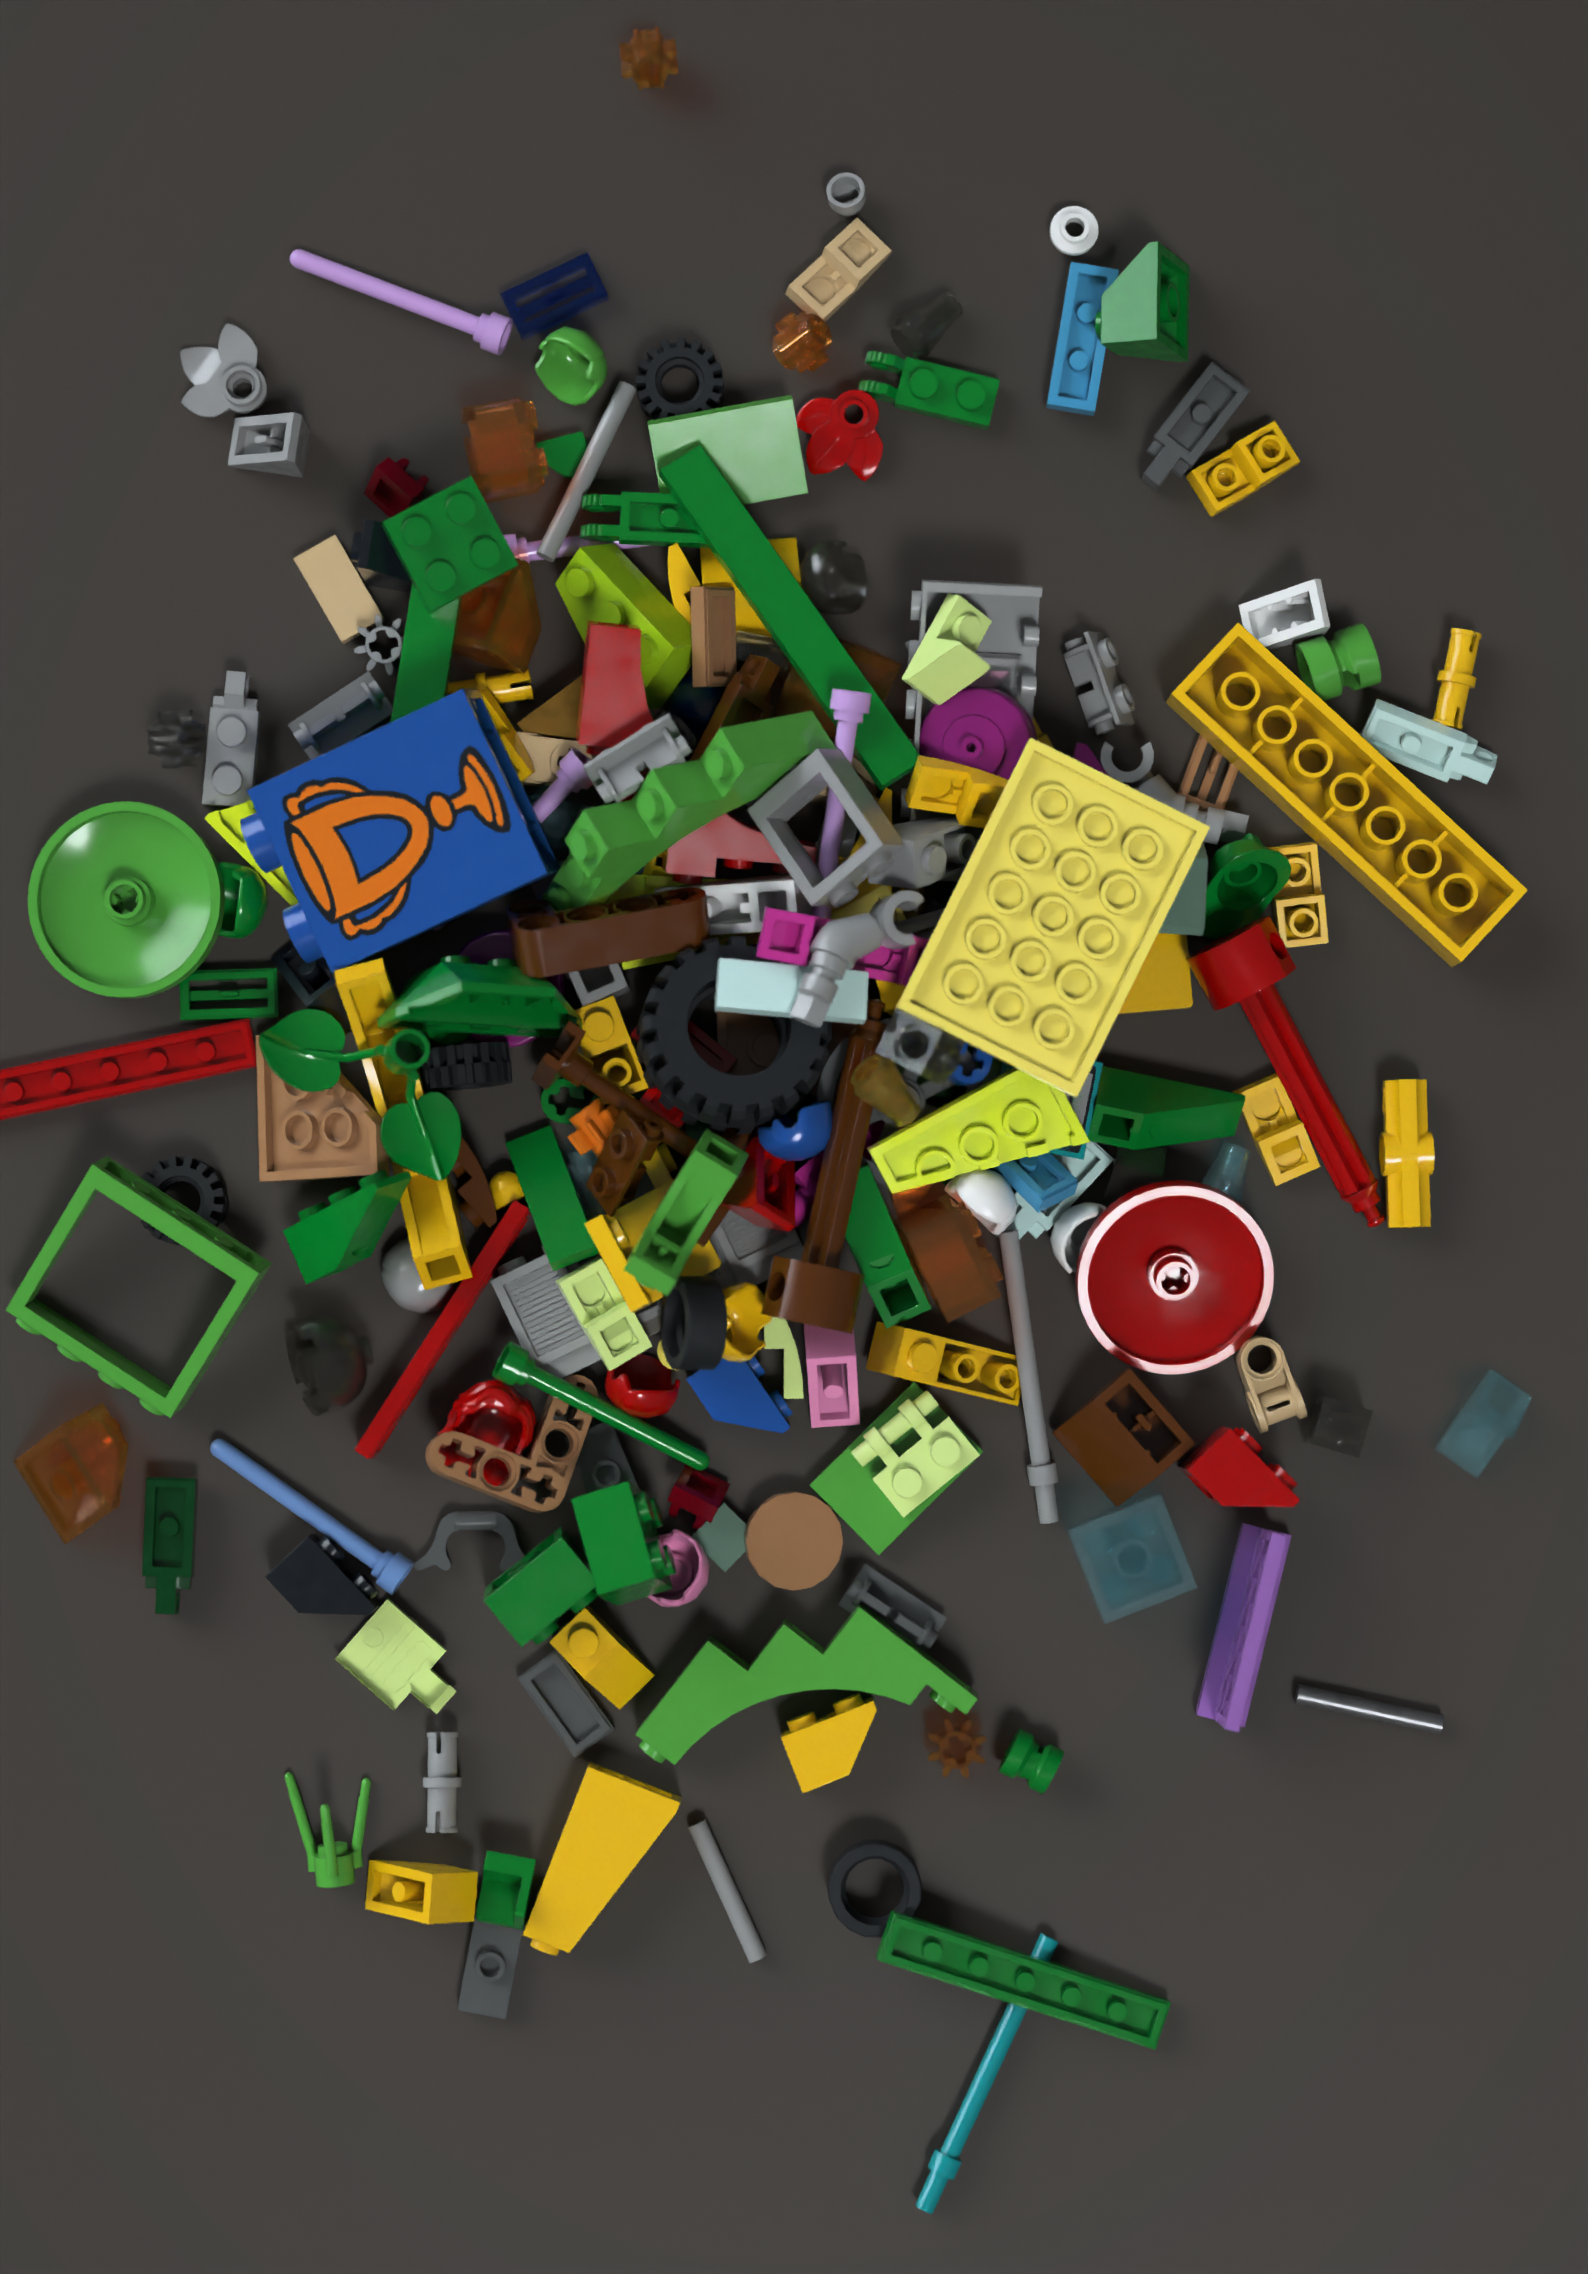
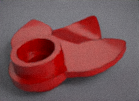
M853 389L843 392L836 399L815 398L800 409L796 416L797 427L812 435L806 451L807 465L811 474L829 473L842 467L845 463L862 481H867L875 473L883 456L884 445L875 429L879 422L880 410L878 403L872 395L863 390ZM853 404L860 406L863 410V418L857 424L851 423L846 417L848 407Z

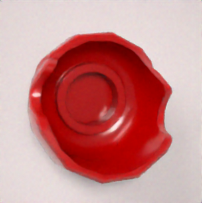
M639 1354L611 1371L607 1369L605 1390L609 1400L622 1411L631 1416L650 1418L664 1415L670 1411L678 1399L680 1380L676 1379L672 1385L671 1369L665 1367L656 1358Z

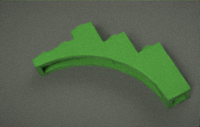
M813 711L720 728L699 760L653 768L632 800L584 809L565 838L570 854L542 895L543 900L550 902L555 911L606 902L622 884L673 844L715 818L752 800L763 797L817 748L836 749Z

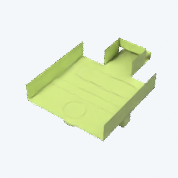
M389 1598L335 1658L336 1661L393 1711L411 1693L428 1709L430 1708L438 1714L457 1692L431 1669L447 1649Z

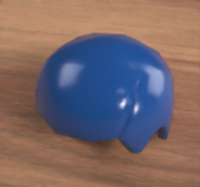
M820 1101L802 1108L799 1111L797 1122H794L788 1114H785L781 1120L774 1119L772 1127L758 1126V1142L766 1152L775 1158L786 1161H802L816 1156L826 1148L832 1128L831 1104L829 1101Z

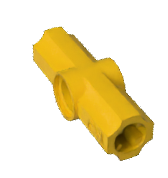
M1427 1079L1382 1081L1384 1132H1381L1379 1139V1165L1381 1175L1385 1176L1387 1228L1431 1227L1429 1175H1432L1434 1171L1435 1151L1432 1132L1428 1131Z

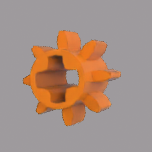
M598 1097L569 1119L576 1130L567 1138L580 1155L592 1150L596 1157L599 1158L620 1111L612 1105L605 1107Z

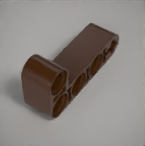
M679 888L555 911L551 903L543 899L521 900L510 904L506 908L513 958L521 973L528 977H548L682 952L688 947L697 949L702 947V941L711 939L706 892L699 888Z

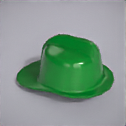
M1248 833L1241 840L1232 841L1218 849L1210 860L1208 870L1209 883L1206 890L1205 929L1203 935L1207 938L1219 939L1257 920L1290 878L1291 866L1287 857L1279 851L1270 850L1265 847L1258 836L1252 833Z

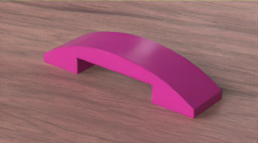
M766 907L756 956L809 966L813 956L809 950L818 932L833 919ZM913 935L916 944L904 949L894 950L881 945L877 950L856 960L852 969L846 970L869 972L868 978L907 986L929 939Z

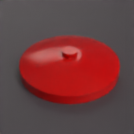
M1183 1180L1162 1181L1142 1186L1123 1195L1109 1205L1087 1232L1080 1247L1075 1270V1286L1079 1306L1095 1338L1108 1352L1124 1363L1143 1371L1158 1374H1184L1203 1370L1220 1363L1238 1351L1252 1337L1263 1321L1270 1304L1274 1285L1273 1259L1269 1245L1263 1232L1248 1210L1233 1197L1217 1188Z

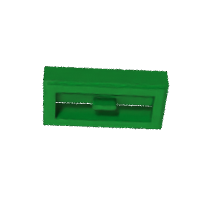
M279 969L195 971L187 979L179 983L180 1020L208 1021L280 1018ZM267 980V989L190 991V982ZM268 999V1007L191 1010V1002Z

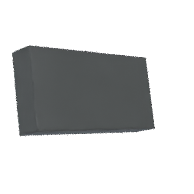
M556 1649L518 1676L519 1682L574 1758L615 1729L613 1723L572 1666Z

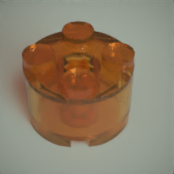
M513 397L462 407L460 409L461 424L468 423L471 435L463 437L469 471L478 489L481 490L486 504L539 494L540 487L545 486L544 477H548L549 474L544 449H535L534 429H538V422L533 401L522 402L520 397Z

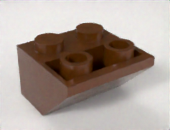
M1130 1368L1122 1370L1052 1432L1116 1507L1160 1476L1196 1444Z

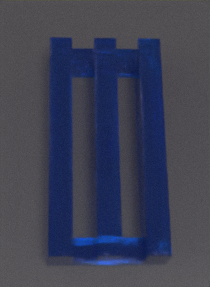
M588 252L500 293L501 299L510 317L513 319V324L522 341L609 300L607 291ZM583 269L585 270L587 276L520 308L517 307L516 301ZM593 286L594 291L527 323L524 322L523 319Z

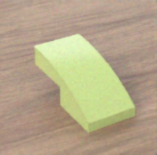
M597 1256L555 1281L580 1326L609 1371L652 1347L634 1312L630 1311L602 1258Z
M772 1317L771 1322L764 1326V1342L766 1343L764 1349H783V1398L804 1399L801 1364L791 1329L785 1319Z

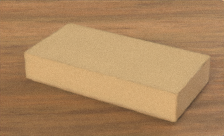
M336 535L329 537L293 558L343 645L361 635L357 630L358 627H364L367 630L375 627V615L379 614L382 622L385 621Z

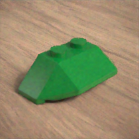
M446 956L441 958V963L423 972L378 1017V1028L559 1038L569 1021L582 1029V1019L545 977L525 976L521 973L513 959H493L487 961V965L471 964V958L467 956Z

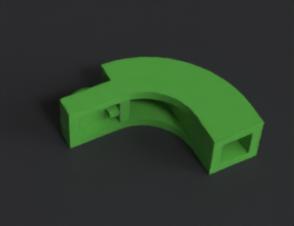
M706 1128L645 1227L623 1270L633 1275L643 1286L656 1289L667 1296L678 1280L697 1241L740 1174L749 1154Z

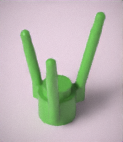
M287 1772L284 1779L307 1853L308 1872H315L316 1886L319 1888H335L355 1883L354 1869L363 1867L362 1846L370 1800L371 1780L364 1778L361 1782L351 1850H348L347 1842L334 1841L330 1807L328 1804H322L320 1813L323 1843L318 1845L317 1851L294 1775L291 1772Z

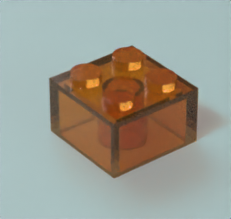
M945 1194L895 1219L935 1306L947 1322L1001 1297L996 1283L1003 1280V1276L992 1254L987 1252L985 1246L983 1245L978 1248L975 1238L981 1236L982 1233L971 1210L966 1208L963 1201L956 1204Z

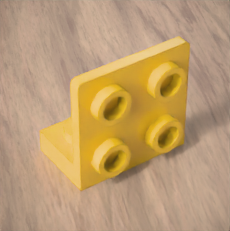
M1157 934L1118 1014L1187 1009L1193 1005L1190 966L1186 960L1189 957L1187 935Z
M674 1179L618 1208L614 1217H609L608 1214H601L584 1223L631 1312H637L663 1298L664 1295L656 1289L643 1286L633 1275L623 1269L634 1246ZM708 1240L704 1247L696 1243L680 1276H704L721 1266V1260L710 1240Z

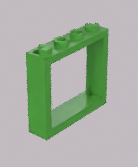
M106 1156L91 1165L5 1311L16 1317L17 1324L25 1331L34 1335L42 1334L56 1343L58 1351L68 1359L76 1362L83 1361L99 1371V1378L106 1384L117 1389L125 1388L140 1398V1404L149 1412L159 1416L166 1415L171 1418L185 1407L272 1263L123 1165ZM98 1191L236 1280L235 1285L172 1387L35 1298Z

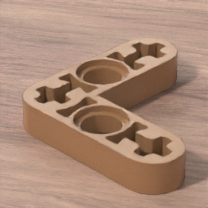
M572 1375L562 1378L598 1397L595 1385L585 1376ZM549 1395L526 1458L464 1433L449 1431L437 1435L429 1442L425 1454L427 1465L432 1472L440 1477L529 1512L541 1513L550 1511L559 1506L565 1496L592 1416L573 1407L568 1421H577V1427L569 1422L553 1420L554 1414L558 1417L565 1415L569 1404ZM552 1430H559L565 1433L569 1440V1450L562 1458L553 1457L546 1450L545 1439ZM454 1442L456 1444L455 1452L466 1458L474 1457L475 1450H478L480 1454L472 1464L471 1477L465 1474L471 1467L468 1464L456 1461L450 1463L448 1467L445 1466V1456L439 1453V1448L449 1446ZM491 1458L500 1459L507 1466V1479L499 1487L487 1483L483 1475L484 1465ZM520 1467L525 1469V1472L520 1477L524 1481L535 1483L545 1478V1488L552 1491L551 1497H546L536 1502V1492L524 1486L516 1488V1495L512 1494L511 1490L519 1480Z

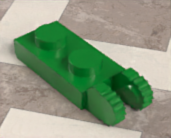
M878 351L867 352L865 360L867 365L876 370L899 374L901 379L898 389L875 380H861L859 390L868 392L876 400L894 404V408L988 430L1000 379L906 357L904 360L888 353Z
M621 491V495L586 494L582 497V508L591 512L620 511V525L597 523L582 525L581 539L595 542L619 541V544L671 546L678 543L679 547L709 548L672 494Z

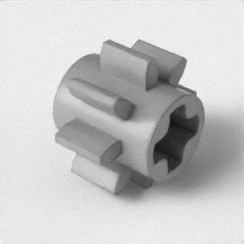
M378 614L375 615L374 620L376 628L371 632L364 627H358V632L366 637L365 645L356 647L354 653L361 654L367 652L371 657L366 670H372L377 662L385 663V669L391 675L393 673L392 661L397 657L401 658L404 637H400L397 632L401 625V619H396L391 627L383 626L382 618ZM380 630H386L388 637H396L398 640V646L391 649V657L388 659H382L380 652H371L370 643L377 640L376 632Z

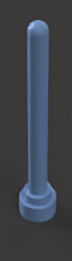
M218 1438L211 1443L210 1451L213 1456L372 1569L370 1574L377 1578L375 1584L390 1595L396 1592L410 1573L415 1563L399 1551L395 1555L389 1550L383 1553L225 1439Z

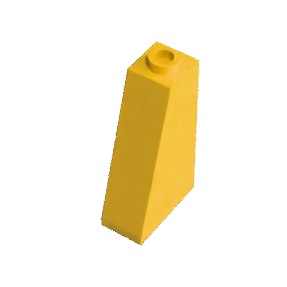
M590 1762L523 1933L524 1936L532 1939L530 1946L554 1956L558 1955L559 1950L570 1953L677 1813L682 1797Z

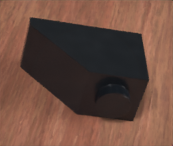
M291 942L271 958L308 1009H317L332 1015L342 1026L345 1035L352 1031L336 984L335 974L331 973L324 957L311 963H306Z

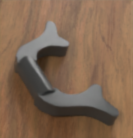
M456 1510L442 1518L430 1550L423 1557L415 1561L414 1568L422 1570L436 1565L444 1571L449 1570L452 1563L447 1553V1541L449 1535L459 1530H488L499 1533L505 1543V1553L500 1563L502 1571H507L526 1554L519 1545L513 1522L504 1513L499 1511Z

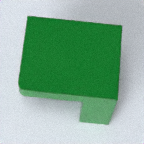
M487 1850L483 1867V1881L476 1910V1920L478 1922L524 1930L535 1876L536 1859Z

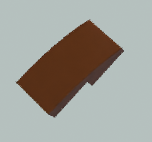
M461 1137L459 1154L451 1171L458 1178L466 1173L471 1179L457 1190L463 1199L457 1207L475 1228L484 1223L491 1231L498 1225L491 1190L475 1155Z

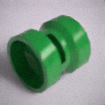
M1019 1728L1001 1760L998 1772L1011 1779L1015 1777L1026 1778L1028 1787L1043 1795L1058 1770L1064 1751L1052 1744L1041 1747L1035 1741L1033 1734Z

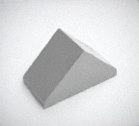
M290 412L235 418L228 466L303 478L310 429L302 414Z

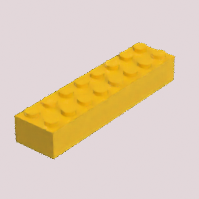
M1237 623L1171 693L1166 701L1169 707L1203 736L1209 744L1232 763L1249 781L1449 966L1454 967L1461 963L1528 891L1527 888L1240 623Z

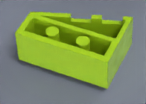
M614 543L579 547L555 585L584 643L586 642L588 621L636 625L641 629L642 679L648 709L651 715H656L692 666L691 625Z

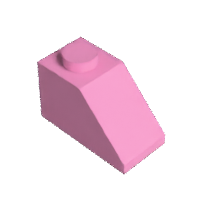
M803 1324L811 1428L859 1425L860 1414L854 1329L851 1334Z

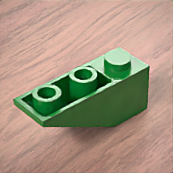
M1102 1066L1088 1139L1089 1141L1139 1150L1235 1136L1246 1095Z
M868 1162L860 1165L845 1238L860 1273L865 1275L864 1282L887 1329L932 1308L925 1284Z
M386 1169L378 1171L358 1181L361 1190L357 1191L355 1186L348 1187L327 1197L330 1206L327 1207L325 1202H321L297 1213L300 1222L283 1230V1233L306 1285L340 1273L371 1257L411 1179L409 1170L391 1177L388 1176Z

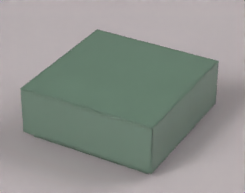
M724 1502L718 1508L712 1522L705 1521L703 1526L691 1537L703 1546L705 1553L726 1572L746 1551L744 1535L747 1524Z

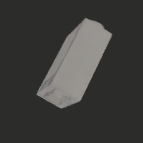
M817 748L747 810L811 906H833L838 908L845 905L858 894L857 886L866 878L878 876L890 868L895 861L892 856L905 846V843L843 752L838 749ZM829 785L867 843L824 879L787 824V821Z

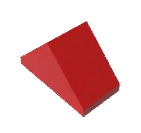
M756 1135L748 1144L745 1152L749 1156L737 1179L722 1200L721 1205L758 1227L790 1232L796 1226L795 1161L775 1158L764 1150L758 1142V1136Z

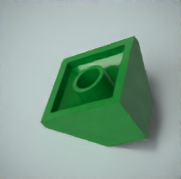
M1149 242L1101 295V311L1097 312L1095 318L1096 334L1101 344L1116 355L1188 362L1190 266L1160 242Z

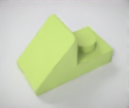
M947 594L907 667L902 680L933 704H943L990 669L991 666L976 655L975 652L992 621L960 595Z

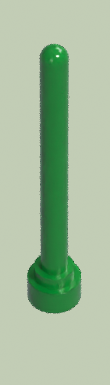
M509 1342L499 1356L492 1376L509 1386H512L514 1383L523 1386L527 1383L696 1470H704L709 1466L710 1458L706 1452L638 1417L627 1414L618 1407L536 1366V1360L529 1357L527 1349Z

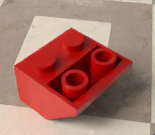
M1219 1426L1178 1466L1211 1502L1221 1506L1294 1507L1300 1501L1292 1492L1298 1484L1278 1464L1274 1465L1270 1462L1266 1465L1257 1456L1263 1448L1243 1428L1235 1427L1232 1430L1228 1427Z

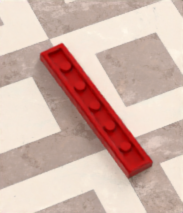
M251 1019L236 1020L0 1070V1121L257 1068L256 1042Z
M515 1199L513 1200L472 1264L471 1271L473 1277L462 1280L354 1451L367 1459L378 1456L531 1217L528 1207Z

